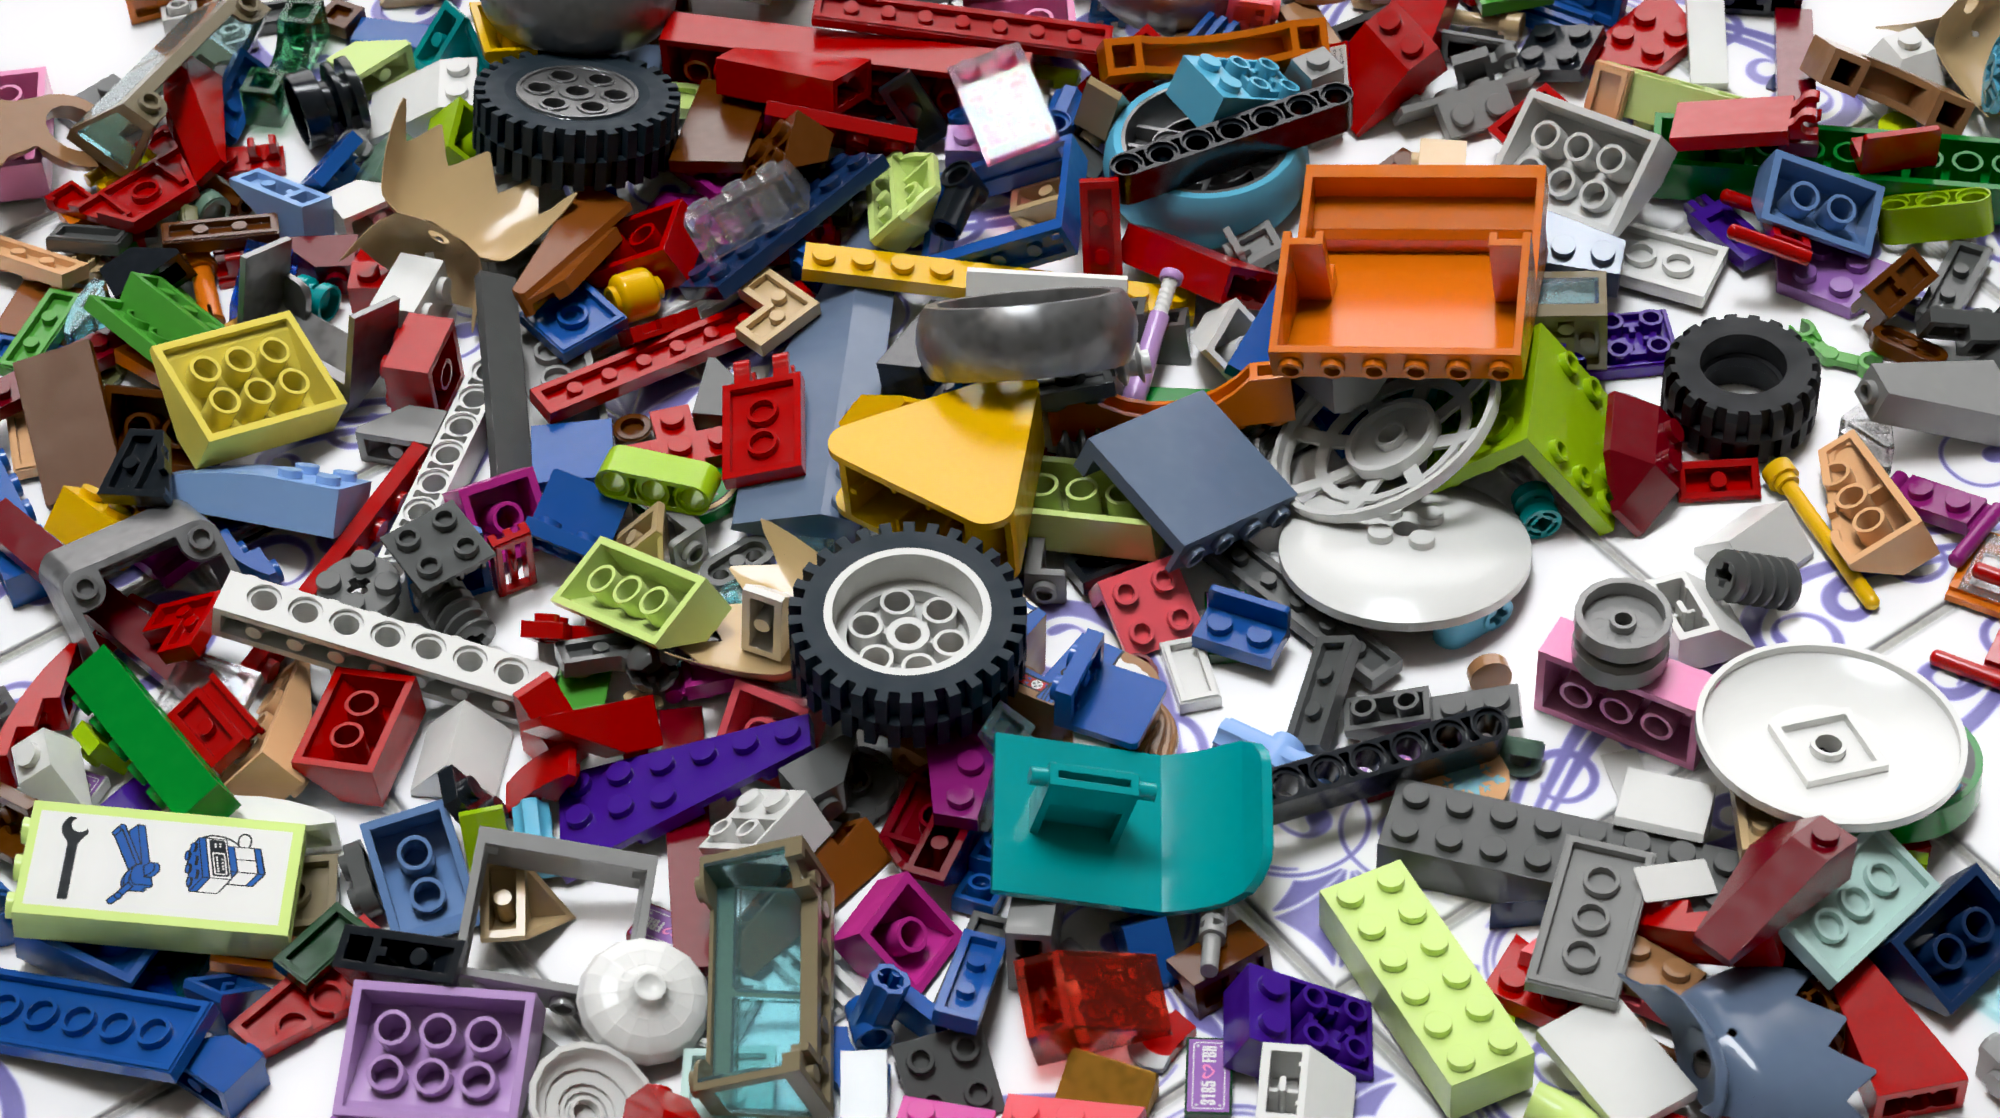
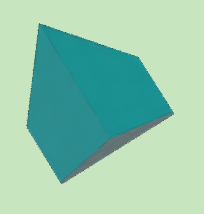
M445 0L413 53L415 67L420 70L441 59L477 57L480 72L484 68L489 69L490 63L484 59L479 39L470 19L451 1Z

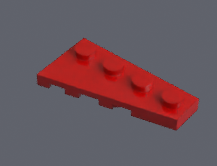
M365 914L358 917L369 927L381 929ZM333 969L309 992L305 993L285 977L228 1024L229 1035L243 1044L252 1043L261 1050L267 1059L347 1018L353 984Z

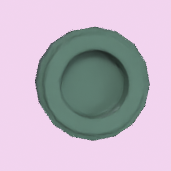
M212 188L201 191V196L192 203L193 206H197L198 220L229 217L230 202Z
M1507 735L1500 756L1504 760L1509 774L1519 778H1528L1537 774L1542 766L1546 744L1543 741ZM1511 754L1532 758L1531 764L1526 767L1513 765L1510 762Z

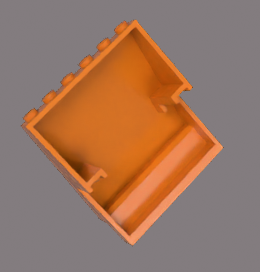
M1306 164L1298 237L1292 238L1291 231H1283L1268 347L1272 375L1285 378L1325 377L1329 379L1366 377L1373 380L1382 378H1409L1412 380L1448 378L1456 381L1466 379L1524 380L1548 255L1546 236L1549 194L1547 166Z

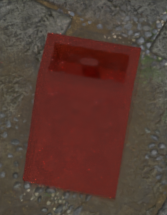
M1056 950L1013 961L1027 1040L1037 1066L1067 1060L1073 1047L1097 1053L1173 1035L1156 954Z

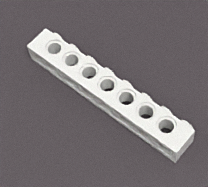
M232 570L213 606L212 635L333 671L336 666L417 676L422 697L451 706H456L465 699L492 718L518 725L512 694L546 671L557 681L559 667L546 664L543 661L505 652L500 648H491L465 640L459 636L424 628L419 624L400 621L375 611L363 610L334 599H326L303 592L294 587L282 586L262 580L254 575H245Z

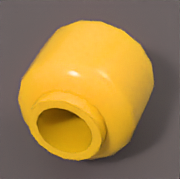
M637 267L612 276L608 287L604 289V297L628 317V323L654 316L659 312L661 299L665 297V289L658 276H653L646 268Z

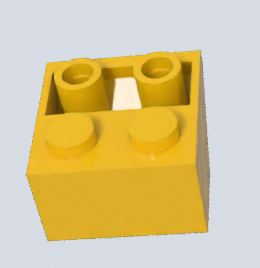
M83 484L81 488L63 485L44 529L66 545L147 509L136 505L105 504L97 494L99 488L89 484Z

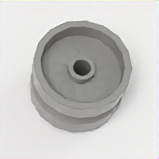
M1629 577L1608 578L1593 583L1584 590L1575 605L1574 631L1571 643L1572 661L1579 673L1595 685L1612 690H1635L1653 683L1663 674L1669 659V638L1672 633L1673 614L1671 604L1665 595L1649 583Z

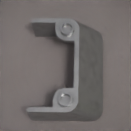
M285 236L240 255L237 324L290 310L347 401L342 415L355 410L379 379L381 359L384 355H388L393 345L394 333L399 323L400 298L394 295L349 315L347 333L311 313L312 295L310 288L300 278L290 273L291 238Z
M173 499L171 507L154 506L56 548L43 557L39 568V579L72 643H78L83 662L100 648L83 615L98 609L104 602L106 585L103 577L178 545L182 554L188 559L195 562L208 561L221 588L231 570L241 573L218 528L187 502Z

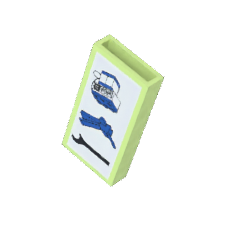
M41 800L34 801L31 817L23 818L21 844H25L24 853L16 854L13 865V881H17L16 891H8L5 902V918L12 919L14 937L271 960L292 942L306 853V824Z

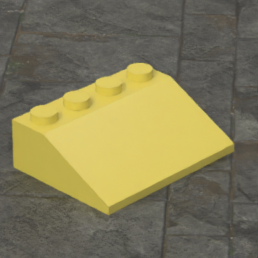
M290 310L154 345L149 350L176 438L196 470L332 432L347 405V401Z

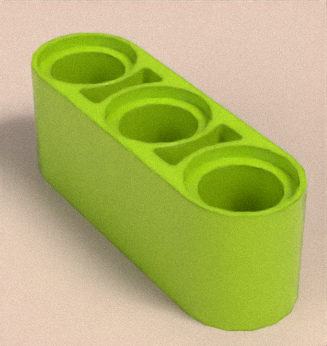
M1970 187L1885 196L1882 200L1877 224L1879 241L1886 245H1904L1978 238L1989 235L1995 229L1991 192L1987 188Z
M616 445L608 451L594 481L599 492L611 499L649 507L660 501L665 504L666 510L699 516L709 509L722 478L716 467L704 461L627 445Z

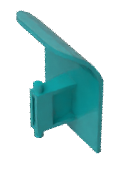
M995 732L993 747L990 894L1154 916H1175L1206 912L1237 904L1254 894L1264 881L1272 863L1274 836L1272 763L1270 752L1263 744L1240 740L1200 751L1157 755Z

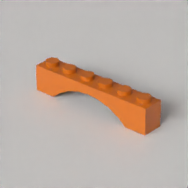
M1318 17L1288 20L1253 29L1211 35L1184 37L1138 35L1108 38L1101 41L1096 48L1100 81L1106 85L1173 79L1183 55L1200 56L1205 53L1222 58H1230V56H1239L1250 60L1267 58L1278 64L1279 68L1288 67L1291 59L1323 46L1330 52L1326 18Z
M1270 361L1249 363L1235 377L1221 386L1206 392L1239 430L1247 427V425L1266 424L1268 426H1280L1288 421L1296 420L1293 378L1273 376ZM1116 394L1117 396L1107 398V400L1099 404L1078 403L1068 405L1065 409L1058 412H1047L1052 444L1057 446L1063 430L1068 431L1072 441H1076L1079 429H1084L1087 438L1093 436L1095 428H1100L1101 432L1111 429V427L1123 424L1174 401H1145Z

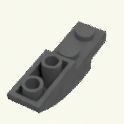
M1948 304L1929 307L1916 322L1917 338L1955 341L1956 356H1981L1992 347L2000 344V306L1995 312L1989 308H1975L1972 310L1954 309L1953 306Z
M1516 683L1432 697L1428 685L1345 698L1343 704L1344 733L1347 738L1366 741L1484 706L1496 707L1503 711L1509 719V730L1523 728L1521 693L1519 685Z

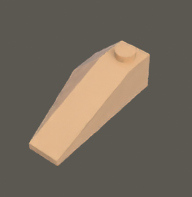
M1854 429L1818 450L1822 482L1826 489L1828 504H1826L1827 514L1832 526V531H1830L1831 540L1851 571L1904 576L1940 554L1923 520Z
M296 659L277 675L256 711L260 715L256 720L266 732L263 735L258 733L250 741L252 745L219 776L233 795L263 796L285 800L290 795L293 798L297 797L310 781V779L292 768L291 760L312 718L310 663Z

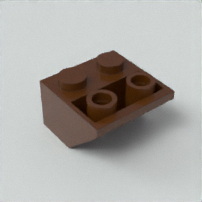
M796 110L786 120L780 119L777 121L771 133L764 139L758 138L748 152V157L751 160L748 169L741 179L743 190L739 202L747 206L783 198L786 193L795 189L828 160L834 133L799 110Z

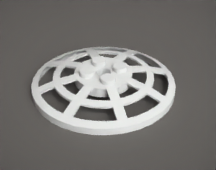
M1448 378L1396 379L1384 384L1371 403L1358 406L1352 412L1340 414L1327 432L1307 427L1312 418L1324 405L1306 393L1296 405V420L1283 424L1275 441L1271 458L1272 466L1298 493L1296 498L1290 502V508L1301 516L1317 522L1333 524L1355 523L1382 517L1425 497L1458 472L1480 448L1490 432L1499 411L1501 382L1493 379H1471L1463 388L1461 384ZM1489 381L1490 392L1487 406L1477 427L1470 429L1473 417L1470 399ZM1431 388L1445 391L1453 396L1452 399L1437 411H1434L1431 405L1426 402ZM1414 389L1411 398H1400L1385 404L1381 401L1399 392ZM1366 409L1369 413L1356 424L1349 435L1341 434L1357 416ZM1460 409L1461 421L1458 432L1441 435V423ZM1298 441L1319 446L1314 460V474L1316 478L1292 485L1290 465ZM1332 449L1345 450V456L1349 465L1329 473L1328 463ZM1448 449L1433 466L1424 473L1421 472L1419 465L1433 451ZM1356 475L1367 480L1357 494L1342 491L1335 486ZM1404 475L1408 482L1392 490L1375 494L1384 481ZM1323 490L1332 499L1347 505L1338 511L1315 509L1302 504L1298 497Z

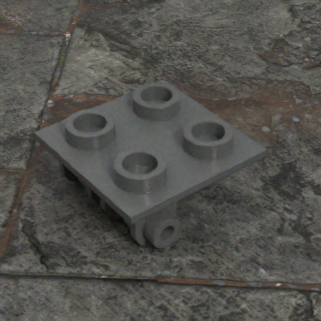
M453 500L380 537L382 544L413 582L410 584V589L417 599L423 596L428 599L432 596V593L443 588V584L448 587L452 586L454 578L462 581L464 575L466 576L479 568L481 570L486 568V562L496 556V553Z
M981 1023L976 1035L945 1030L891 1045L895 1058L893 1063L898 1081L901 1080L905 1096L996 1110V1114L1004 1111V1100Z

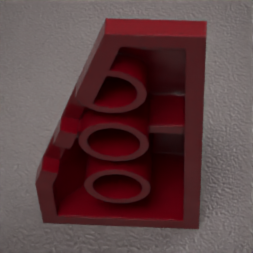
M1823 815L1777 825L1749 845L1693 935L1692 942L1727 967H1730L1849 881L1858 839Z

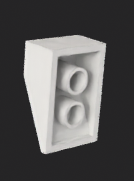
M455 57L452 59H441L373 92L369 143L375 146L389 135L394 116L402 98L406 99V133L413 138L426 132L430 118L459 96L473 106L475 79L477 76L480 77L478 58Z

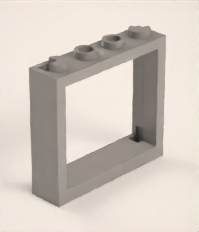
M479 826L458 939L466 940L469 943V947L456 987L534 992L538 995L545 1008H549L555 1014L569 1016L578 1013L576 1005L578 985L468 967L487 864L638 889L630 940L638 938L645 939L659 856Z

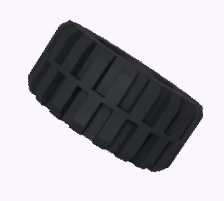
M1726 314L1724 319L1717 320L1715 316L1705 319L1701 322V326L1694 324L1686 329L1683 335L1678 336L1670 345V351L1666 353L1664 361L1660 407L1671 418L1676 419L1681 424L1684 431L1683 443L1687 442V447L1698 455L1703 452L1708 454L1711 460L1758 458V463L1767 462L1771 456L1775 458L1782 457L1790 452V447L1795 449L1805 441L1806 435L1812 431L1815 424L1822 378L1820 362L1815 356L1813 349L1806 341L1801 342L1802 337L1793 329L1785 330L1780 322L1772 319L1767 322L1760 320V316L1750 314L1748 318L1738 317L1737 314ZM1743 384L1758 388L1764 392L1739 394L1726 391L1717 386Z

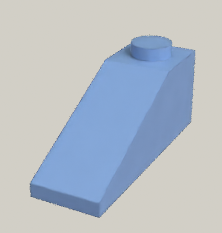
M261 168L229 178L230 187L256 214L277 213L280 238L285 236L335 235L332 196Z

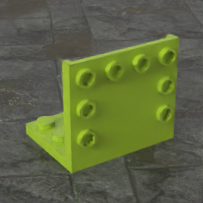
M1539 323L1533 328L1524 380L1510 379L1500 381L1501 400L1499 411L1487 437L1468 462L1449 480L1432 491V493L1436 494L1449 487L1458 486L1467 479L1483 472L1492 471L1497 466L1523 455L1596 533L1602 536L1614 531L1615 516L1611 513L1610 501L1614 498L1607 483L1603 456L1608 394L1602 389L1598 379L1590 376L1579 364L1575 354L1569 350L1567 351L1542 323ZM1471 379L1456 382L1464 388ZM1489 381L1470 399L1473 410L1470 429L1477 427L1487 406L1490 392ZM1438 389L1435 411L1452 399L1453 396ZM1460 409L1441 423V435L1458 432L1461 421ZM1448 449L1433 451L1432 454L1428 457L1426 471L1431 466H1433Z

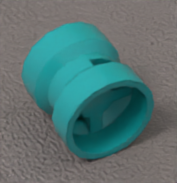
M305 274L297 276L310 288L312 295L311 313L327 322L331 321L341 304L342 295L340 289L335 285L325 282L319 284L316 278Z
M1543 481L1526 482L1516 488L1511 495L1512 507L1531 539L1546 538L1554 534L1562 524V516L1557 505L1553 503L1554 497L1548 484Z

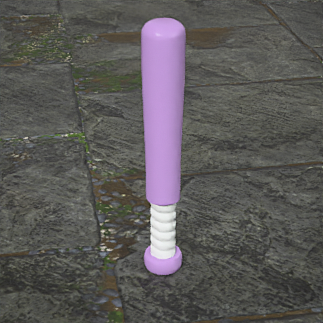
M1165 267L1160 272L1161 288L1159 289L1155 306L1149 313L1139 344L1140 350L1148 349L1152 373L1145 374L1146 383H1143L1139 376L1130 377L1128 386H1125L1122 394L1124 397L1145 401L1147 399L1170 318L1168 312L1175 289L1182 284L1184 278L1183 273L1175 268Z

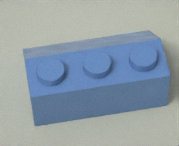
M1776 149L1758 168L1751 203L1757 220L1868 259L1872 252L1885 187Z

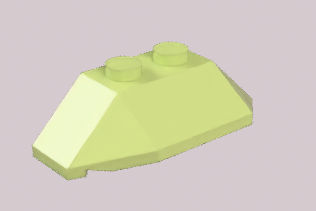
M1621 65L1635 70L1623 117L1634 120V126L1645 130H1654L1655 112L1675 113L1678 102L1748 98Z
M893 151L886 157L890 168L866 186L869 239L874 246L894 253H903L909 247L914 248L924 240V235L929 230L928 226L934 215L941 193L938 157L934 153L911 152L903 154Z

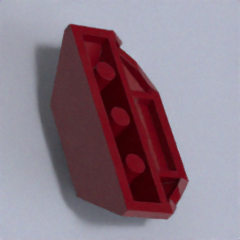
M1613 391L1608 394L1603 447L1607 483L1614 498L1610 501L1611 513L1635 537H1639L1645 533L1680 488L1684 431L1681 424L1676 419L1671 418L1660 406L1628 393Z
M928 763L911 772L878 836L880 845L900 873L908 871L914 879L942 887L960 883L968 871L969 855L984 832H988L992 825L993 783L979 830L972 831L934 825Z

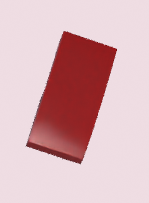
M567 741L544 751L512 776L506 783V807L509 819L513 820L512 808L517 806L521 799L537 797L541 801L542 798L557 802L568 787L572 788L575 785L580 774V764L576 762L577 743Z

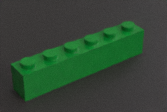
M105 644L66 678L67 682L76 692L71 699L87 716L92 713L94 714L89 720L90 723L104 738L108 739L110 736L113 738L108 743L109 747L125 763L129 759L131 760V763L126 768L143 786L147 783L151 785L145 792L162 810L168 807L170 809L169 812L229 817L241 806L240 802L169 719L166 712L129 667Z

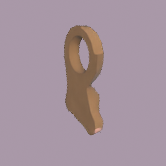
M47 94L15 101L0 99V169L4 163L23 156L35 148L46 159L59 167L81 172H89L100 168L103 164L86 152L68 148L58 142L49 132L46 124L47 120L53 118H66L78 122L94 105L85 99L67 94Z

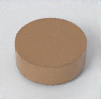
M1496 653L1477 657L1469 664L1466 672L1472 690L1509 685L1512 680V671L1506 658Z

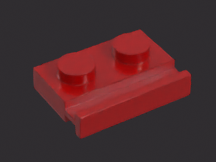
M212 672L208 676L211 679L202 688L198 685L167 716L206 762L218 774H221L252 745L250 741L258 733L263 735L266 730L226 684Z

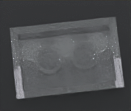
M787 158L779 163H776L774 160L767 162L755 171L756 175L745 181L736 179L725 185L721 190V194L709 200L707 197L700 198L688 206V211L685 212L684 227L707 264L810 210V184Z

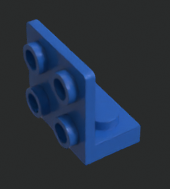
M555 468L551 473L533 517L527 516L525 521L531 530L533 547L578 565L600 536L614 540L630 502L606 497L599 492L595 483Z

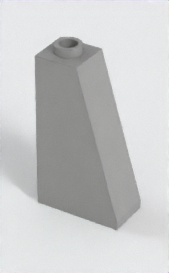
M1994 360L1871 363L1854 391L1871 422L2000 447V370Z
M1018 897L1011 898L1005 928L1008 989L1054 992L1065 904Z

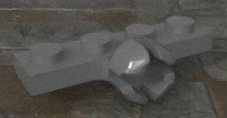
M716 630L707 641H721ZM619 632L554 642L555 659L564 678H586L592 674L609 671L625 672L637 690L649 694L653 693L651 684L655 683L659 692H663L671 687L679 676V669L676 664H679L681 660L664 653L665 651L683 658L693 659L678 647L658 650Z

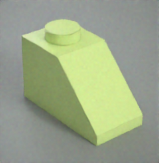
M407 40L355 41L326 59L334 70L333 60L343 55L346 56L362 81L368 101L372 99L373 92L416 72L412 46Z

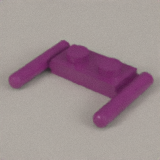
M1901 470L1895 471L1890 477L1923 522L1965 535L1948 556L1949 564L1955 568H1960L1965 564L2000 522V503L1998 502L1990 505L1987 503L1986 498L1913 474L1909 478Z

